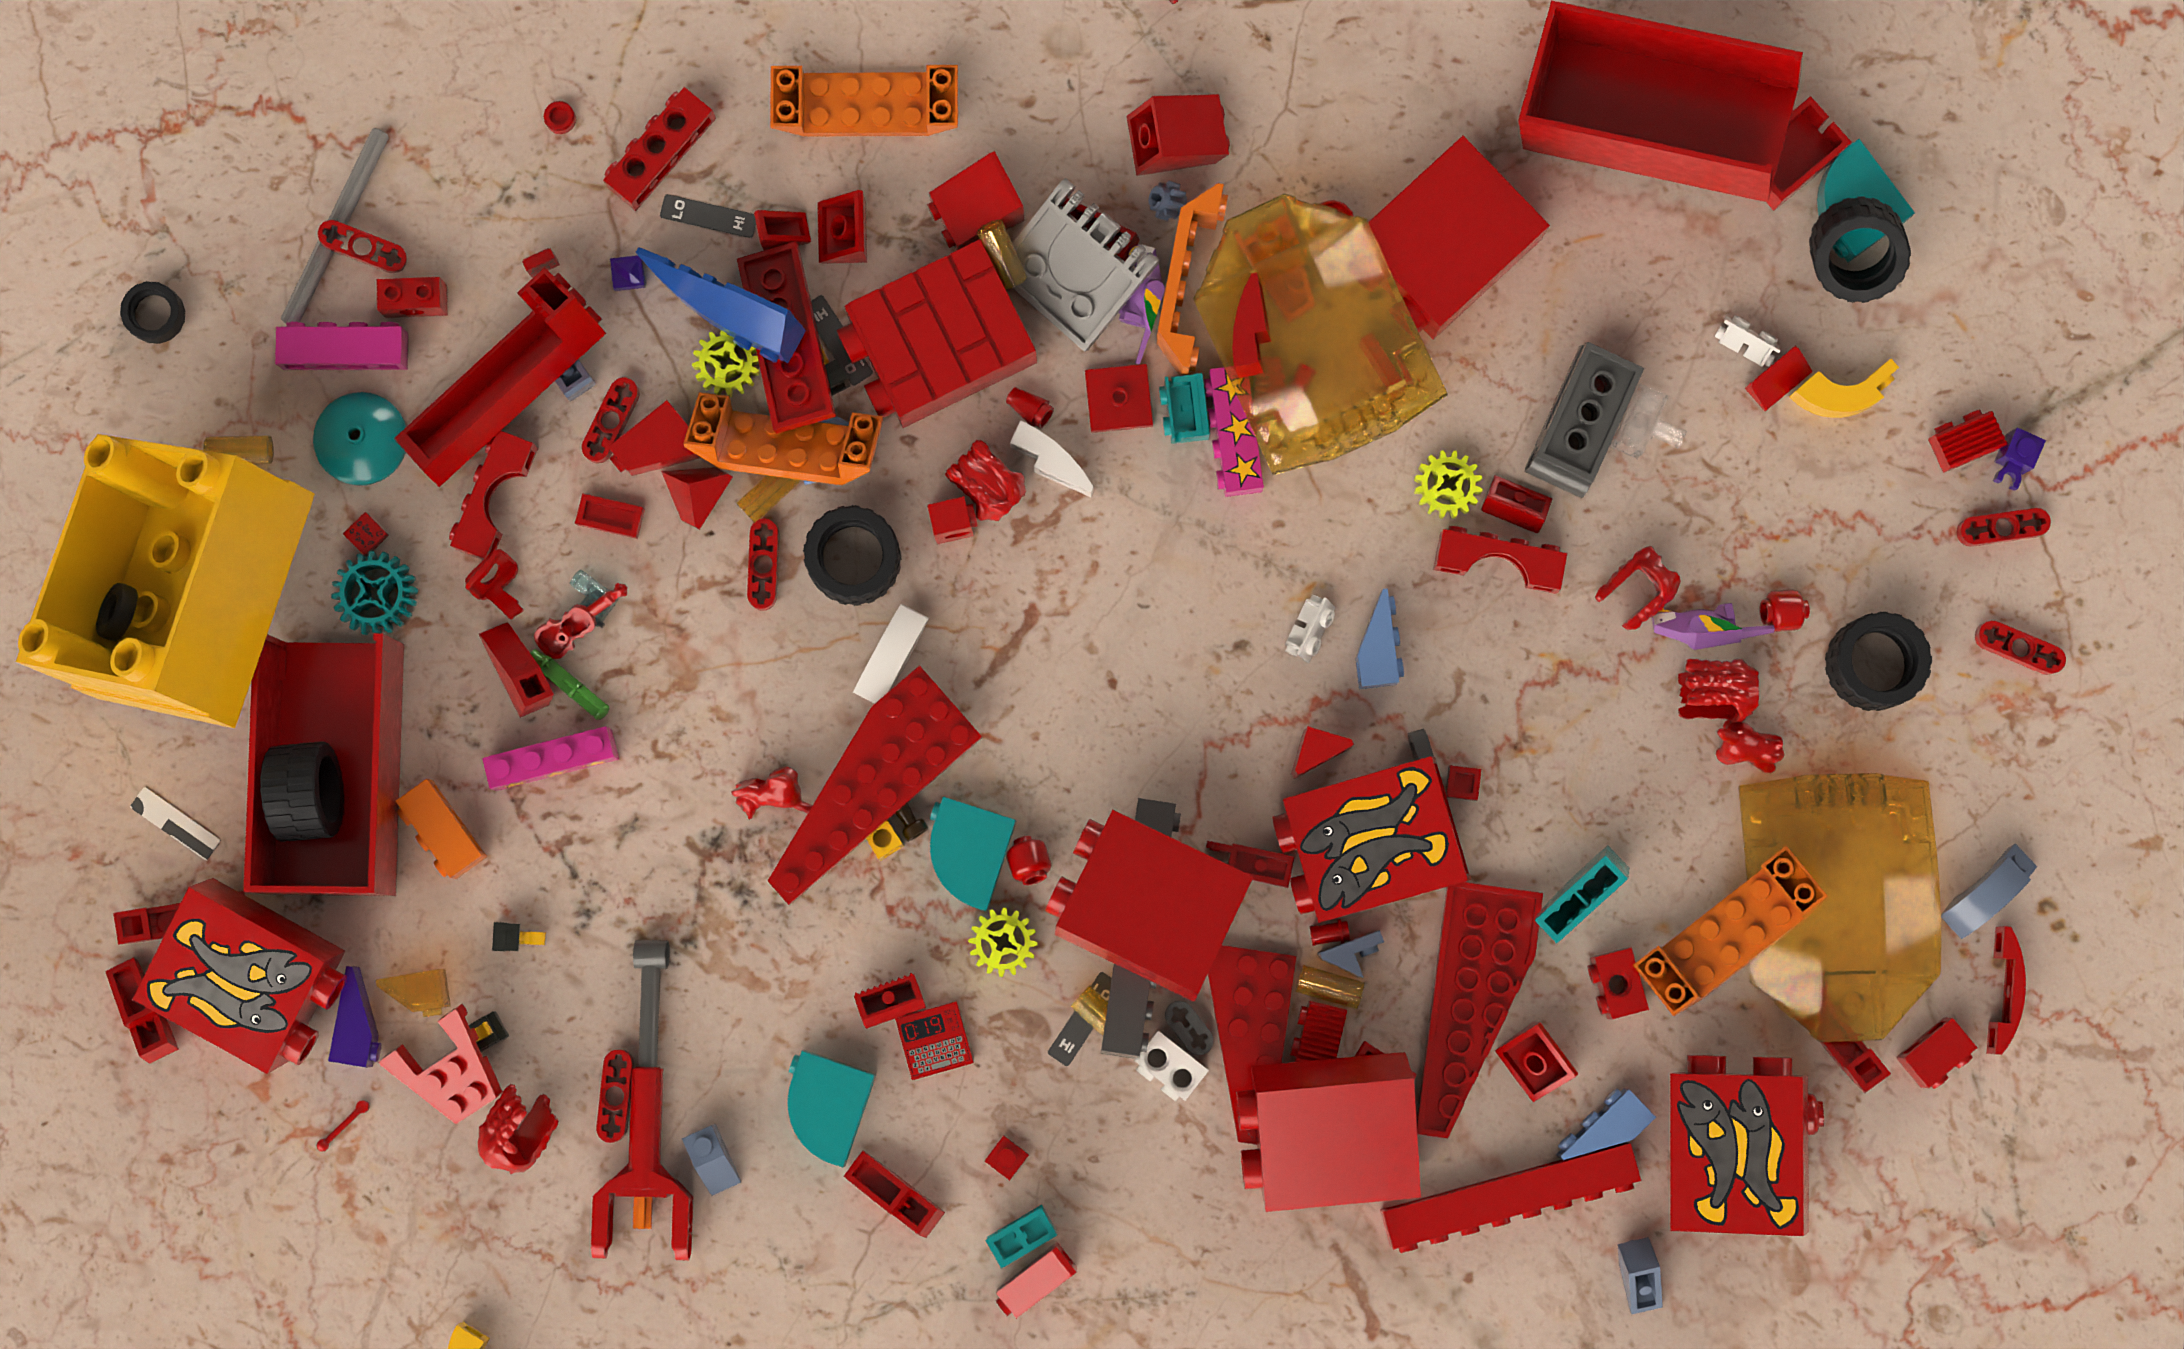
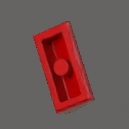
M1795 345L1745 387V389L1764 411H1767L1813 371L1800 349Z
M1494 475L1481 511L1531 532L1539 533L1546 520L1553 498Z

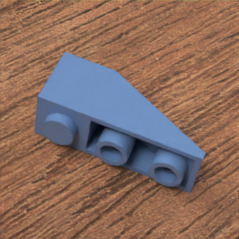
M1388 588L1383 589L1379 594L1355 658L1359 690L1395 686L1400 682L1399 677H1404L1402 658H1396L1395 646H1400L1398 627L1392 626L1391 615H1396L1394 596H1389Z
M1623 1088L1621 1091L1615 1089L1605 1098L1604 1103L1606 1106L1598 1114L1595 1111L1591 1112L1581 1122L1583 1128L1575 1136L1570 1133L1560 1142L1558 1147L1561 1150L1556 1156L1565 1160L1634 1140L1656 1116L1630 1089Z

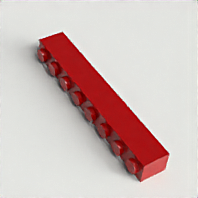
M1624 1142L1569 1159L1553 1161L1380 1209L1390 1247L1393 1250L1399 1248V1252L1404 1253L1418 1249L1417 1243L1430 1240V1244H1437L1449 1240L1448 1234L1460 1231L1461 1235L1465 1236L1479 1232V1226L1491 1223L1492 1227L1511 1223L1510 1217L1522 1214L1523 1219L1535 1217L1542 1214V1208L1553 1206L1554 1210L1564 1209L1572 1206V1200L1584 1197L1585 1202L1604 1197L1603 1191L1614 1188L1616 1193L1634 1189L1633 1183L1641 1181L1631 1143Z

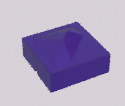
M638 255L610 258L614 291L646 288L643 260Z

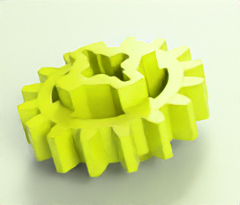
M722 330L718 337L712 331L709 332L711 340L707 343L701 339L699 343L703 347L702 351L694 350L693 352L699 361L692 363V367L695 370H701L695 375L698 381L706 379L703 385L704 389L708 391L714 387V393L717 395H721L722 391L725 390L731 398L735 389L744 394V384L752 387L754 385L750 378L751 375H760L759 369L754 367V365L759 364L758 357L753 356L756 353V348L751 346L750 350H746L733 342L734 338ZM724 344L722 348L713 351L715 347ZM739 347L746 353L747 362L738 358ZM728 357H730L733 365H727L724 369L720 362L727 361ZM706 364L716 369L715 379L708 374ZM741 375L737 380L729 382L731 378Z
M1444 450L1439 452V459L1437 460L1432 455L1428 456L1429 466L1422 463L1418 469L1423 475H1416L1414 477V481L1421 484V486L1415 488L1414 494L1423 495L1419 505L1428 503L1430 505L1428 514H1431L1436 509L1439 511L1440 519H1443L1446 512H1450L1452 519H1455L1459 509L1463 514L1469 512L1467 503L1473 506L1477 504L1478 500L1473 494H1481L1482 488L1476 486V483L1480 482L1483 478L1482 475H1474L1473 473L1478 467L1477 464L1471 466L1466 464L1469 456L1465 455L1460 460L1457 458V451L1454 450L1451 456L1447 457ZM1445 465L1455 466L1459 468V470L1455 471L1447 469ZM1432 472L1435 482L1434 486L1429 490L1428 477ZM1458 478L1452 490L1446 488L1438 491L1444 479L1449 482ZM1465 480H1468V493L1464 497L1462 484ZM1439 498L1449 500L1451 505L1442 504L1436 500Z
M1003 908L1001 915L997 916L996 912L992 909L990 910V919L987 920L980 916L981 927L972 926L971 928L977 933L976 938L968 939L969 943L976 944V949L972 950L970 955L980 956L976 965L979 967L986 963L988 965V974H991L995 968L998 969L999 977L1004 976L1006 969H1009L1012 975H1016L1015 967L1017 965L1026 969L1027 965L1024 959L1026 957L1034 959L1035 957L1029 949L1038 945V942L1030 940V936L1035 934L1036 931L1035 929H1026L1025 926L1030 921L1028 918L1022 921L1018 920L1019 911L1016 910L1012 916H1008L1007 908ZM1006 921L1004 927L1000 930L993 932L987 929L995 922ZM1017 926L1023 933L1024 946L1017 943L1014 932ZM1004 933L1008 934V941L1017 947V950L1004 947L1002 952L998 951V944L989 938V935L1002 937ZM982 939L988 941L991 946L992 952L989 958L982 949ZM1013 953L1019 956L1011 963L999 964L1005 955Z

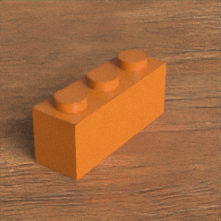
M426 778L396 800L400 807L397 810L398 815L407 826L412 824L418 832V835L415 836L417 842L426 852L430 849L437 859L433 863L443 877L448 875L452 879H458L487 858L485 852L433 780Z

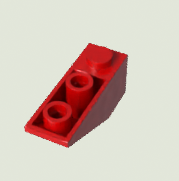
M506 622L479 633V637L519 717L521 718L549 706L554 694L540 666L510 624Z

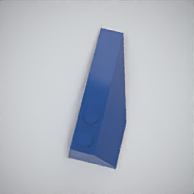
M638 247L637 255L661 282L703 319L732 336L735 344L746 350H750L752 346L760 350L759 354L772 362L776 363L780 359L789 363L806 330L788 309L729 282L723 285L715 277L706 273L702 277L686 265L681 264L676 269V264L670 259Z

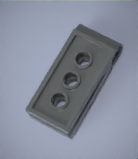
M1590 342L1579 346L1537 439L1536 447L1528 459L1525 472L1577 497L1583 498L1595 480L1644 368ZM1595 378L1603 382V393L1596 390L1594 386ZM1583 406L1591 412L1590 421L1582 417L1581 410ZM1570 435L1578 439L1579 446L1577 450L1569 445L1568 439Z

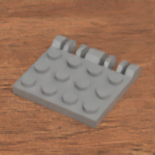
M1065 178L1051 193L994 268L1000 278L1085 352L1091 348L1143 281L1153 272L1160 260L1150 252L1134 270L1132 267L1146 251V248L1141 244L1134 248L1126 261L1122 260L1117 254L1130 242L1131 235L1127 231L1124 232L1114 245L1109 248L1107 244L1116 236L1121 226L1105 212L1096 219L1088 230L1085 226L1098 212L1099 207L1093 203L1085 209L1079 220L1073 217L1070 213L1083 201L1084 194L1080 190L1077 191L1066 205L1062 207L1061 205L1068 199L1076 187Z

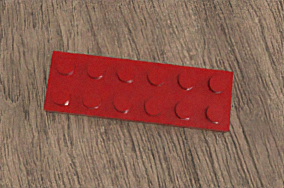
M794 241L737 258L743 289L788 309L806 330L789 363L780 359L776 363L761 356L759 354L760 350L756 349L774 432L778 434L836 417L799 245Z

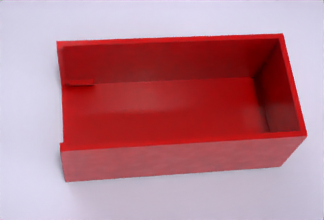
M1551 0L1518 119L1523 150L1768 202L1800 85L1803 52Z
M373 633V640L376 643L285 642L267 634L251 680L243 892L266 895L396 896L399 818L397 813L399 805L396 803V800L399 798L403 643L383 633ZM320 741L327 742L334 749L338 758L344 785V815L340 830L331 838L280 842L270 832L262 808L260 776L264 756L272 746Z

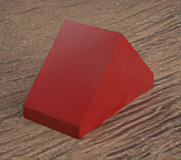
M757 210L754 212L759 240L763 250L794 241L798 245L811 242L805 212Z

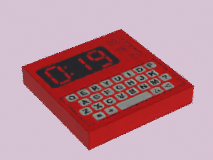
M957 1001L895 1019L912 1080L974 1063Z

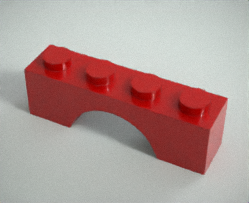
M500 431L487 443L485 448L487 457L484 464H480L475 471L473 482L476 483L471 494L468 493L463 500L461 511L464 512L459 523L456 522L450 531L449 540H452L451 547L481 560H484L492 551L497 550L503 534L494 526L490 517L489 504L491 497L503 482L516 477H527L538 451V447L534 443L504 431Z
M1449 526L1448 530L1443 529L1439 535L1433 570L1464 576L1475 562L1488 557H1498L1511 562L1520 571L1525 588L1557 594L1561 590L1568 553L1560 552V547L1555 545L1542 544L1541 548L1529 546V541L1520 538H1511L1510 542L1498 540V535L1494 533L1480 532L1478 536L1467 534L1466 528Z

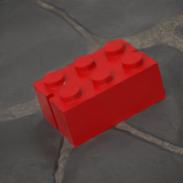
M1811 96L1792 111L1769 201L1766 202L1773 211L1830 165L1852 143L1834 121L1822 134L1818 129L1822 127L1829 116Z

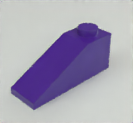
M346 966L344 975L347 976V980L340 995L328 1061L365 1068L373 1067L374 1062H378L381 1054V1043H378V1030L360 967Z

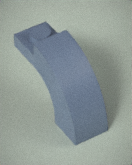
M2015 843L2007 848L1982 878L1965 892L1955 897L1940 917L1961 939L1965 938L2003 909L2031 880L2029 877L2037 866Z

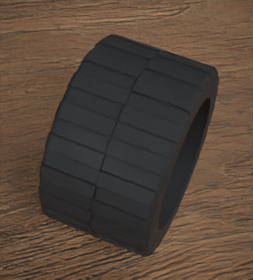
M1865 196L1842 199L1843 201L1832 204L1825 212H1822L1812 227L1809 246L1816 276L1821 281L1823 288L1838 299H1844L1852 303L1878 300L1896 289V286L1903 281L1905 273L1909 269L1911 248L1904 226L1898 214L1889 205L1880 202L1878 199L1865 198ZM1859 228H1872L1887 235L1889 247L1886 254L1878 263L1870 268L1849 271L1837 267L1830 260V251L1833 245L1842 235Z
M857 505L840 506L832 511H827L820 519L813 523V527L807 533L806 543L803 548L805 555L804 563L810 578L826 597L838 601L840 604L859 606L864 603L874 602L875 599L884 596L887 590L894 585L901 568V551L892 527L887 524L880 514L878 515L869 508L865 509ZM849 527H860L868 530L878 539L882 548V562L877 573L868 581L857 585H847L836 581L827 572L823 561V552L828 540L838 531Z
M1888 612L1870 613L1848 623L1831 639L1825 656L1826 675H1828L1829 683L1837 692V695L1848 702L1849 705L1866 711L1885 710L1911 700L1926 685L1925 682L1930 677L1932 664L1929 641L1927 642L1925 634L1913 621L1902 617L1900 614ZM1878 632L1888 636L1899 646L1903 654L1904 673L1899 684L1890 690H1873L1863 684L1854 672L1852 650L1855 642L1865 634Z
M324 741L270 747L262 762L260 791L264 817L273 837L280 842L334 837L340 830L344 815V785L341 768L334 749Z

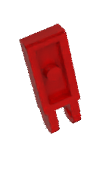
M1207 841L1206 848L1209 850L1230 853L1228 865L1253 876L1252 881L1284 888L1289 887L1294 856L1234 843L1227 845Z

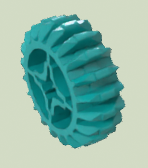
M369 551L366 560L364 555L359 553L356 555L358 564L355 565L351 560H347L345 563L349 570L347 572L341 569L337 570V574L343 577L342 582H332V585L339 588L340 592L332 593L331 598L341 600V602L337 603L333 608L336 612H343L340 620L344 623L350 621L349 628L354 631L360 627L361 634L368 635L371 628L373 633H382L383 626L384 630L390 634L393 632V622L399 627L404 625V622L400 619L402 614L409 618L412 616V613L406 608L408 605H417V601L409 598V596L417 594L418 588L408 587V585L414 583L416 578L413 575H406L410 569L409 566L406 564L399 566L400 559L396 556L389 560V554L382 552L378 558L376 552ZM374 569H384L390 572L387 577L382 576L373 581L364 573ZM357 581L360 586V593L354 599L355 603L353 604L352 590ZM397 582L398 596L393 606L389 600V595L395 588L394 584ZM368 585L378 589V598L382 603L372 598L373 594ZM375 606H378L385 613L376 618H365L359 615L364 609L369 610Z

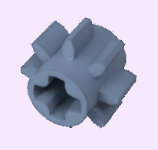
M1168 180L1166 184L1159 182L1158 186L1151 190L1149 205L1150 210L1156 211V218L1168 221L1169 218L1177 219L1180 215L1181 207L1187 204L1186 192L1180 190L1181 184Z

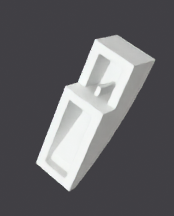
M1020 420L1010 442L1011 448L1037 460L1034 465L1035 473L1091 497L1094 487L1071 455L1046 434Z
M901 603L875 648L853 693L874 704L894 687L899 675L903 672L929 618Z

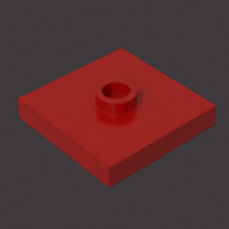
M1147 364L1085 370L1091 433L1153 427Z

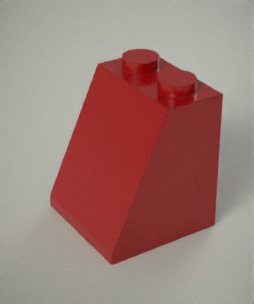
M1219 94L1152 96L1126 116L1136 176L1216 164L1229 155L1230 141L1225 132V112L1221 105Z
M995 151L987 154L929 192L931 203L927 204V207L935 221L941 220L945 230L941 231V234L949 248L954 246L958 250L979 239L981 242H984L1025 221L1023 204Z

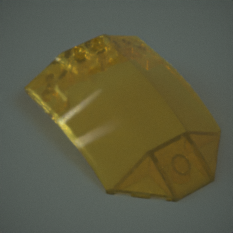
M1284 193L1226 221L1222 230V238L1217 249L1213 251L1205 270V278L1200 289H1197L1193 300L1273 475L1331 461L1399 430L1403 425L1448 395L1366 218L1357 215L1352 217L1337 212V209L1317 203L1310 204L1300 201L1295 196ZM1257 272L1263 286L1272 342L1259 344L1264 373L1239 378L1233 362V327L1243 289L1251 273ZM1303 364L1310 367V370H1305V368L1302 367Z
M1879 773L1801 775L1740 785L1738 791L1747 880L1763 869L1761 867L1763 863L1787 846L1828 896L1807 919L1750 962L1749 982L1765 992L1775 1001V1005L1791 1019H1796L1818 1042L1883 1040L1940 976L1941 972L1940 885L1929 781Z

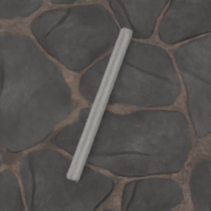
M377 128L371 130L328 220H336L347 225L389 139V136L384 131ZM332 227L331 231L325 230L323 233L327 236L328 243H332L334 239L340 240L341 238L337 233L336 227ZM319 240L281 316V320L284 323L301 321L334 251L324 248Z

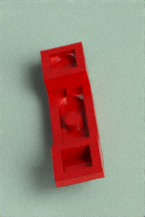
M180 903L113 913L118 945L163 939Z
M2009 926L1995 928L1993 958L2006 960L2002 1020L2001 1022L1988 1023L1986 1054L2002 1055L2008 1048L2018 1029L2025 1003L2026 973L2024 959L2018 939L2012 927Z
M1810 971L1784 989V993L1822 1046L1864 1093L1891 1075L1874 1051L1866 1047L1829 1000L1830 996Z

